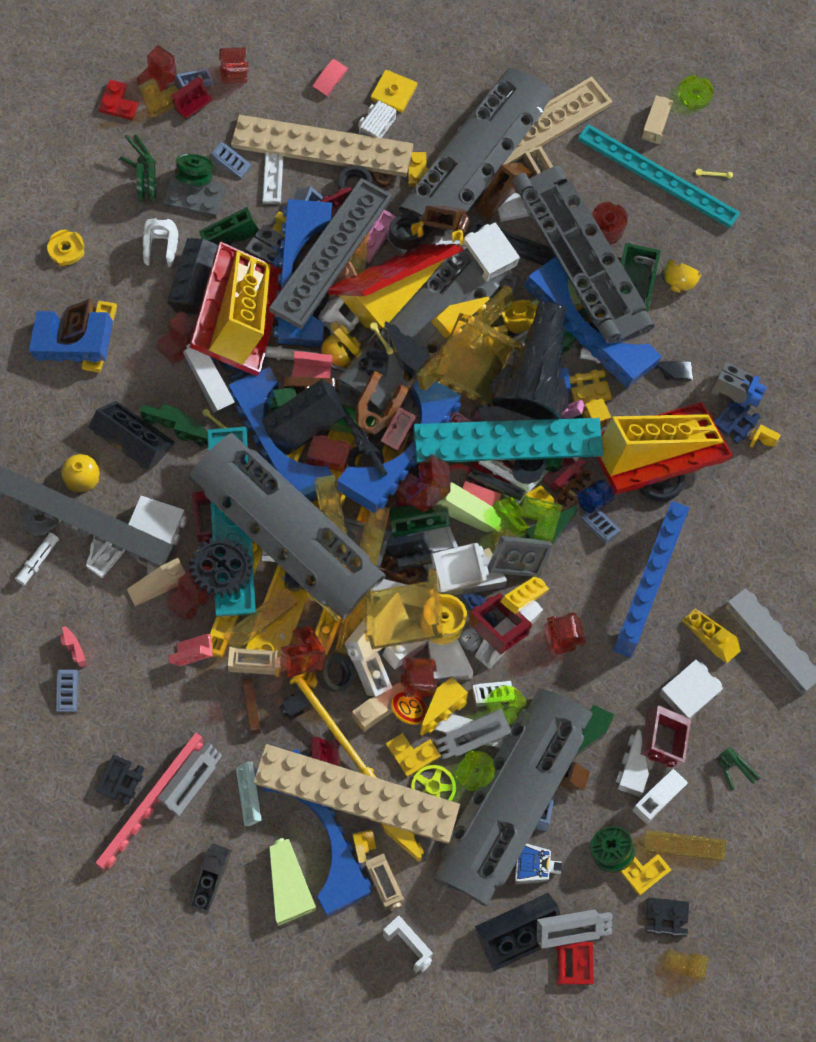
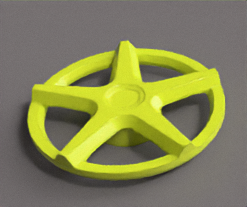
M429 765L421 768L414 775L411 789L415 790L414 786L417 779L425 786V789L422 791L423 793L441 798L440 792L452 791L448 800H453L456 792V783L454 777L447 769L437 765ZM427 769H436L432 779H427L420 773ZM442 771L450 777L452 785L441 784L440 777Z

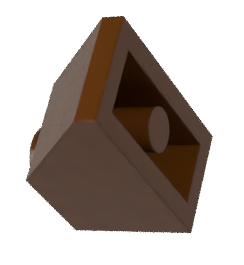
M571 762L559 785L568 789L584 791L590 772L578 763Z

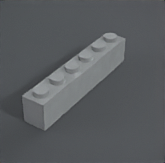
M745 588L728 601L725 608L803 696L816 685V665L810 662L806 652L796 646L795 640L783 631L782 625L778 621L773 620L768 609L758 603L755 594Z

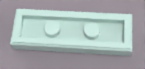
M245 762L236 767L244 825L252 826L262 820L256 784H253L255 780L253 762Z

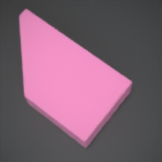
M579 400L569 404L568 409L561 413L560 419H571L582 414L585 406L583 401Z

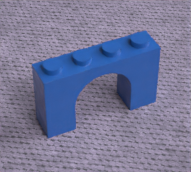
M54 311L36 312L29 352L34 359L38 361L55 360L58 362L63 360H72L74 362H80L81 360L91 362L106 361L113 320L108 312H90L84 336L76 343L70 345L57 343L60 319Z

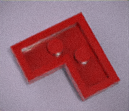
M109 80L99 106V112L133 120L138 109V102L123 99L127 89L126 83Z

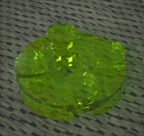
M698 75L684 78L678 89L680 101L690 110L701 109L709 105L714 93L712 83L705 77L703 79L699 78ZM693 90L700 91L697 95L693 94Z
M501 686L492 690L486 701L488 712L491 713L501 708L509 725H513L522 709L526 708L525 697L522 696L518 689L512 686ZM508 701L510 709L504 711L502 702Z
M469 751L455 771V777L469 791H476V788L480 786L484 788L494 777V761L485 752ZM476 768L479 769L478 772H474V773H473V771H474Z

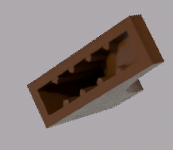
M521 162L500 165L476 206L475 211L485 219L491 220L500 206L517 191L512 183L513 178L518 174L525 173L530 179L534 172Z

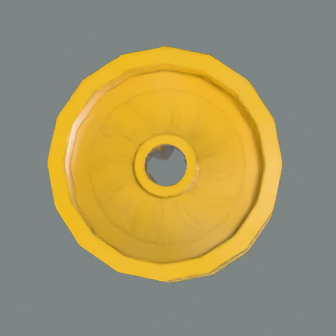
M448 594L432 597L427 602L421 617V630L424 636L429 641L440 645L455 642L460 637L467 620V611L464 604L458 598Z

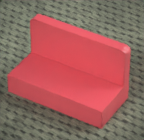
M294 352L292 377H331L332 355Z
M204 634L177 643V653L168 655L169 663L184 666L213 657L211 635Z

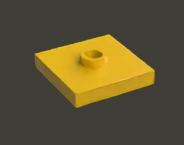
M385 69L371 95V100L375 102L380 100L396 111L403 113L417 87V82Z

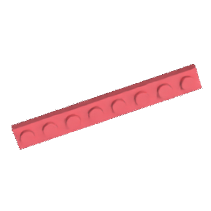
M197 733L193 735L96 861L99 868L105 871L107 867L110 869L117 860L115 857L119 851L123 852L129 845L128 840L132 834L135 836L140 831L142 821L145 818L148 819L153 814V807L157 802L161 803L157 798L192 752L194 750L200 752L203 748L202 736Z

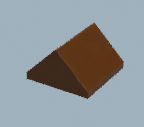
M87 299L67 307L61 341L76 343L84 336L89 313L96 312L92 299Z

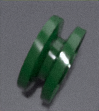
M182 154L176 158L174 175L177 180L185 184L195 186L206 185L212 181L211 172L213 171L214 164L209 158L202 155Z
M137 163L138 200L143 202L145 193H149L150 201H156L155 164L149 163L148 171H144L143 163Z
M606 827L598 831L591 840L590 849L595 864L603 871L616 873L625 870L635 858V848L631 836L625 829Z

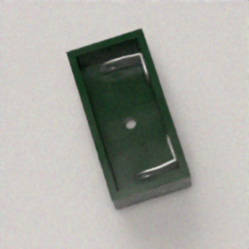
M625 243L620 263L636 287L648 313L661 250ZM625 290V291H622L621 293L627 294V293H629V291H626V290Z

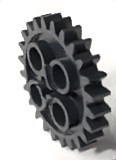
M218 537L217 542H214L210 538L209 544L202 541V547L196 546V552H192L188 572H192L190 579H195L194 586L200 584L199 591L206 589L207 596L212 592L214 598H216L217 594H220L221 598L224 599L227 593L231 598L233 591L239 594L240 588L244 590L246 587L245 583L249 584V577H252L253 573L251 571L253 564L249 563L251 562V556H246L248 550L241 551L242 544L237 547L235 546L236 540L228 543V538L226 537L224 542H221L220 537ZM216 553H221L224 556L218 557L216 556ZM231 565H236V566H238L239 568H238V569H233V568H231L230 566H231ZM203 566H208V567H210L211 569H210V570H205V569H203L202 567H203ZM223 578L226 582H220L217 579Z

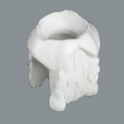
M147 219L144 225L142 242L144 263L148 266L150 264L152 240L164 238L168 240L166 260L168 267H171L178 243L177 227L170 219Z
M338 295L331 297L321 310L318 318L319 321L324 323V326L331 334L334 333L330 325L335 321L340 325L344 324L350 332L359 323V319L351 310L346 318L339 312V308L344 302Z

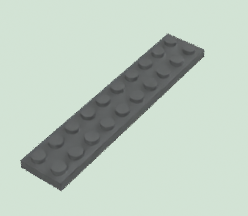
M361 178L272 303L269 312L302 329L390 203L393 195Z

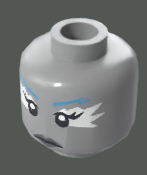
M468 622L465 623L463 631L458 638L462 647L472 652L479 648L484 640Z

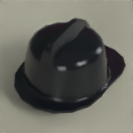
M547 459L516 460L512 470L513 477L522 484L536 482L543 474Z

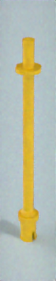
M285 660L282 664L293 678L290 680V683H297L360 773L377 778L373 773V768L366 767L303 680L304 671L299 674L290 660Z

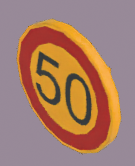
M401 691L396 693L391 699L392 711L398 719L410 725L423 723L428 708L422 698L414 693Z

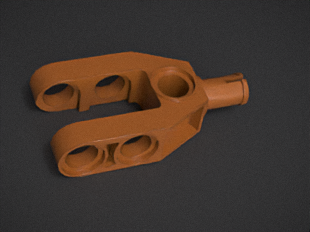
M373 371L356 403V424L360 430L368 433L367 437L378 433L391 423L408 392L407 387L399 384L382 417L367 410V403L372 394L376 392L377 389L375 388L383 376L376 371ZM368 416L374 418V424L371 427L367 426L365 422ZM354 439V441L352 442V445L357 446V445L355 444V439Z

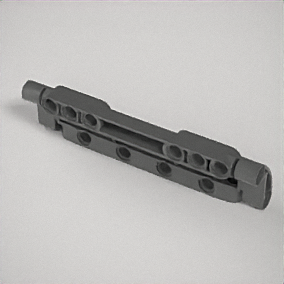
M508 68L412 188L409 195L398 208L402 215H416L420 219L425 212L426 206L441 205L465 209L467 212L495 176L500 165L505 163L542 115L545 106L554 96L553 91L534 76L518 69ZM418 190L423 193V196L418 193ZM427 225L442 237H445L450 229Z
M559 166L551 167L530 179L525 173L515 176L512 183L523 200L528 214L541 236L546 239L573 285L578 299L592 323L597 326L606 343H620L650 332L655 325L646 311V306L578 191L573 183L567 180ZM594 233V235L588 236L587 234ZM605 262H612L609 265L604 264ZM582 284L587 285L585 288L579 287ZM625 290L629 291V293L623 294L621 292ZM590 299L596 300L593 303L587 302ZM598 314L604 315L601 318L596 317Z
M468 248L448 257L389 322V324L396 325L405 336H410L418 346L426 349L428 345L431 346L432 353L429 352L431 355L430 362L416 378L408 374L409 378L406 380L404 378L405 370L400 367L394 352L391 355L387 354L389 357L387 376L380 378L375 388L377 389L376 392L372 394L367 403L377 414L383 415L399 384L409 389L453 340L454 337L451 335L444 338L430 321L449 305L475 300L474 293L478 295V299L490 298L500 286L499 282L510 270L485 282L482 277L484 271ZM453 257L456 258L457 264L453 262ZM441 269L445 271V277L442 276ZM430 282L433 283L434 290L430 288ZM464 323L460 326V329L465 326ZM384 329L379 330L382 336L385 334ZM375 334L372 339L377 341L379 347L386 350L378 335ZM372 339L351 361L350 366L337 379L338 384L347 391L354 390L359 396L370 378V375H367V367ZM359 361L363 362L364 369L359 367Z
M230 433L218 442L191 471L190 477L204 489V494L319 603L329 606L341 619L348 617L367 592L377 587L386 575L370 561L367 553L255 450H250L233 433ZM246 454L249 457L248 463L245 460ZM235 464H237L247 475H245ZM260 467L263 470L262 476L259 474ZM250 478H252L262 489H260ZM273 480L276 481V488L273 487ZM229 498H230L231 501H232V505H231V506H230L229 503H228V499H229ZM256 524L259 525V532L256 530ZM329 531L332 533L331 540L328 538ZM320 543H322L333 555H331ZM343 544L346 546V553L342 551ZM284 549L287 552V558L283 555ZM334 556H336L347 568H345ZM357 557H358V558L360 559V561H361L360 566H358V565L356 564V558H357ZM312 576L315 578V584L311 581Z
M538 689L528 708L522 709L511 728V733L507 734L453 829L449 844H445L441 852L442 860L432 876L434 881L445 887L467 894L483 906L488 905L496 890L494 887H501L506 882L584 740L582 730H585L593 715L590 710L564 696L548 690ZM562 722V724H561L559 730L557 731V733H556L554 739L552 740L550 746L548 747V749H547L545 755L543 756V758H542L540 764H539L538 767L536 768V766H537L538 762L540 761V759H541L543 753L545 752V750H546L547 746L549 745V743H550L552 737L554 736V734H555L557 728L559 727L560 723ZM503 825H504V828H503L502 832L500 833V835H499L497 841L495 842L493 848L491 849V851H490L488 857L486 858V860H485L483 866L481 867L479 873H477L478 870H479V868H480V866H481V864L483 863V861H484L486 855L488 854V852H489L491 846L493 845L495 839L497 838V836H498L500 830L502 829V827H503Z

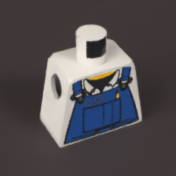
M526 844L516 862L514 884L546 883L549 880V873L561 874L562 862L550 861V850Z

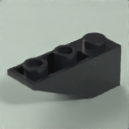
M386 321L383 331L391 348H393L400 367L416 378L430 362L431 355L429 351L422 346H418L410 336H405L401 333L396 325L389 324Z
M214 843L207 849L190 901V907L209 913L232 850Z

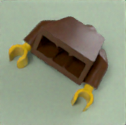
M443 205L426 206L425 212L418 220V223L411 226L412 234L414 236L417 233L418 237L423 236L422 227L426 225L456 230L452 233V243L454 244L456 240H459V245H462L463 234L469 224V217L466 215L465 209Z

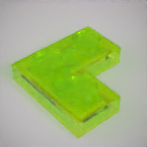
M525 496L520 516L538 520L534 538L553 542L562 505Z
M512 497L496 501L492 505L496 515L508 524L507 527L512 533L518 535L524 533L529 528L519 516L524 510Z

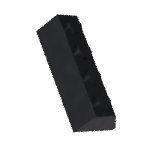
M187 238L167 301L176 313H199L208 276L217 250V244L205 239Z
M321 379L264 417L262 422L267 435L278 449L287 456L345 418L346 415L334 386Z
M118 401L96 409L88 427L95 435L108 441L111 446L116 447L126 457L132 458L140 467L147 470L156 466L175 444V441L145 422Z
M549 892L474 926L493 971L541 950L537 943V919L561 915L557 903Z

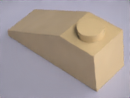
M177 558L158 567L130 586L127 591L134 605L137 606L188 582V579Z
M400 682L392 686V689L372 697L352 711L353 719L363 732H366L393 712L391 699L396 693L406 691Z

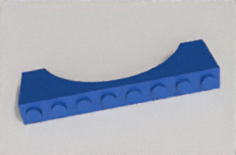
M288 199V205L284 206L283 217H287L286 223L282 222V234H285V240L281 239L280 251H284V257H280L279 268H283L282 274L278 275V285H281V291L292 277L293 264L302 246L316 233L326 229L331 222L332 203ZM275 315V319L279 320V325L274 328V337H278L277 344L322 346L324 323L311 315L303 328L300 329Z
M556 257L528 276L524 284L527 291L539 302H550L559 306L564 305L567 309L563 326L627 389L656 367L662 358L650 344L606 343L601 333L592 328L576 310L569 294L568 277Z
M270 367L261 370L258 376L250 375L229 384V393L237 406L236 411L239 417L244 418V425L247 431H251L253 434L254 444L260 446L261 456L268 460L272 467L310 502L337 491L336 480L327 466H311L289 458L273 444L267 435L262 419L266 417L268 398L273 390L279 389L278 381Z
M422 373L412 386L411 396L418 407L421 424L449 423L451 415L453 413L456 414L461 407L460 394L425 373ZM414 441L401 455L382 464L387 471L385 477L380 476L375 466L365 468L348 467L337 480V490L373 513H376L379 508L383 509L387 503L388 496L396 492L399 482L407 478L409 469L417 465Z
M671 501L615 643L614 652L629 658L632 657L690 507Z
M298 749L291 751L300 754ZM261 786L263 792H275V793L285 794V793L278 792V791H275V790H272V789H269V788H266V787H262V786ZM291 796L304 803L317 815L329 836L332 849L331 869L323 889L317 896L326 917L370 896L372 885L368 877H363L361 863H359L358 859L354 860L351 854L354 850L349 841L345 842L342 836L345 833L341 824L335 823L333 817L336 815L333 809Z

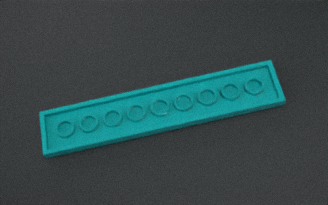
M600 418L413 425L416 463L601 457L604 455Z
M237 427L208 430L209 451L230 433H233L248 447L247 428ZM246 454L245 460L248 463V455ZM235 464L245 475H247L237 464ZM229 498V499H228V503H229V505L231 506V505H232V501H231V499ZM211 501L213 541L217 542L218 537H220L221 542H224L226 537L228 538V543L236 540L235 546L237 547L242 544L241 551L248 550L246 556H251V562L249 563L253 564L252 539ZM216 553V556L218 557L224 556L221 553ZM254 564L251 569L253 571L252 577H249V584L245 583L246 587L244 590L240 588L239 594L233 591L231 598L227 593L224 599L221 598L220 594H217L215 598L217 617L256 614ZM231 565V566H230V567L233 568V569H238V568H239V567L236 566V565ZM223 578L217 579L220 582H226Z

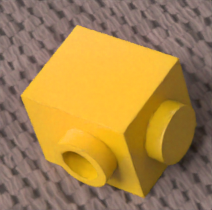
M603 398L598 400L591 399L585 404L584 411L582 412L583 418H600L601 427L609 425L611 415Z

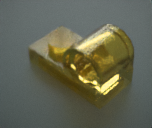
M668 949L663 970L704 981L709 958L700 954H685Z

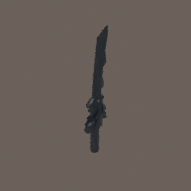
M342 405L346 415L344 421L352 430L351 434L355 438L358 451L363 452L366 457L368 456L380 476L385 477L387 471L378 458L381 452L374 444L369 442L368 433L359 429Z

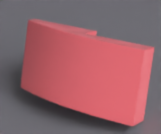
M333 59L315 81L313 88L328 97L335 85L339 84L348 68Z
M465 481L462 488L495 509L502 495Z
M66 626L62 627L63 634H60L62 646L66 645L68 651L74 650L71 651L74 662L78 663L79 667L87 666L78 640Z

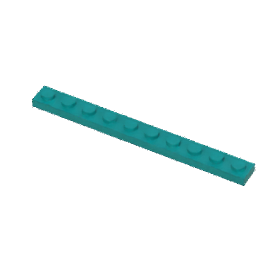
M589 124L578 137V141L731 229L741 213Z

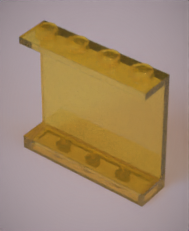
M459 313L432 376L439 379L438 383L448 387L451 385L453 391L460 394L464 392L466 393L465 397L474 401L478 399V404L492 405V400H490L493 394L490 389L491 384L505 367L511 351H519L521 343L473 316Z
M436 568L429 569L428 582L374 591L372 588L365 595L367 602H364V609L367 616H364V622L367 630H364L366 642H370L372 650L443 638L441 585Z

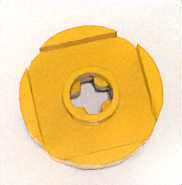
M59 230L51 235L50 241L47 244V250L50 258L58 263V265L74 264L84 256V242L77 232ZM65 244L66 246H71L68 250H62Z

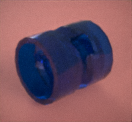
M599 480L578 493V502L587 513H593L614 500L613 489L604 480Z

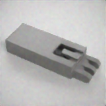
M500 708L447 731L446 736L435 740V744L438 745L444 742L445 745L439 747L438 750L442 752L447 749L448 752L441 755L442 759H446L453 755L459 756L511 733V729ZM469 733L472 741L460 746V742L466 741L464 734Z
M209 742L203 746L200 752L194 750L157 799L171 812L180 816L216 768L215 765L221 758V753Z
M594 909L537 919V943L543 949L600 939V936L612 934V913L598 914Z

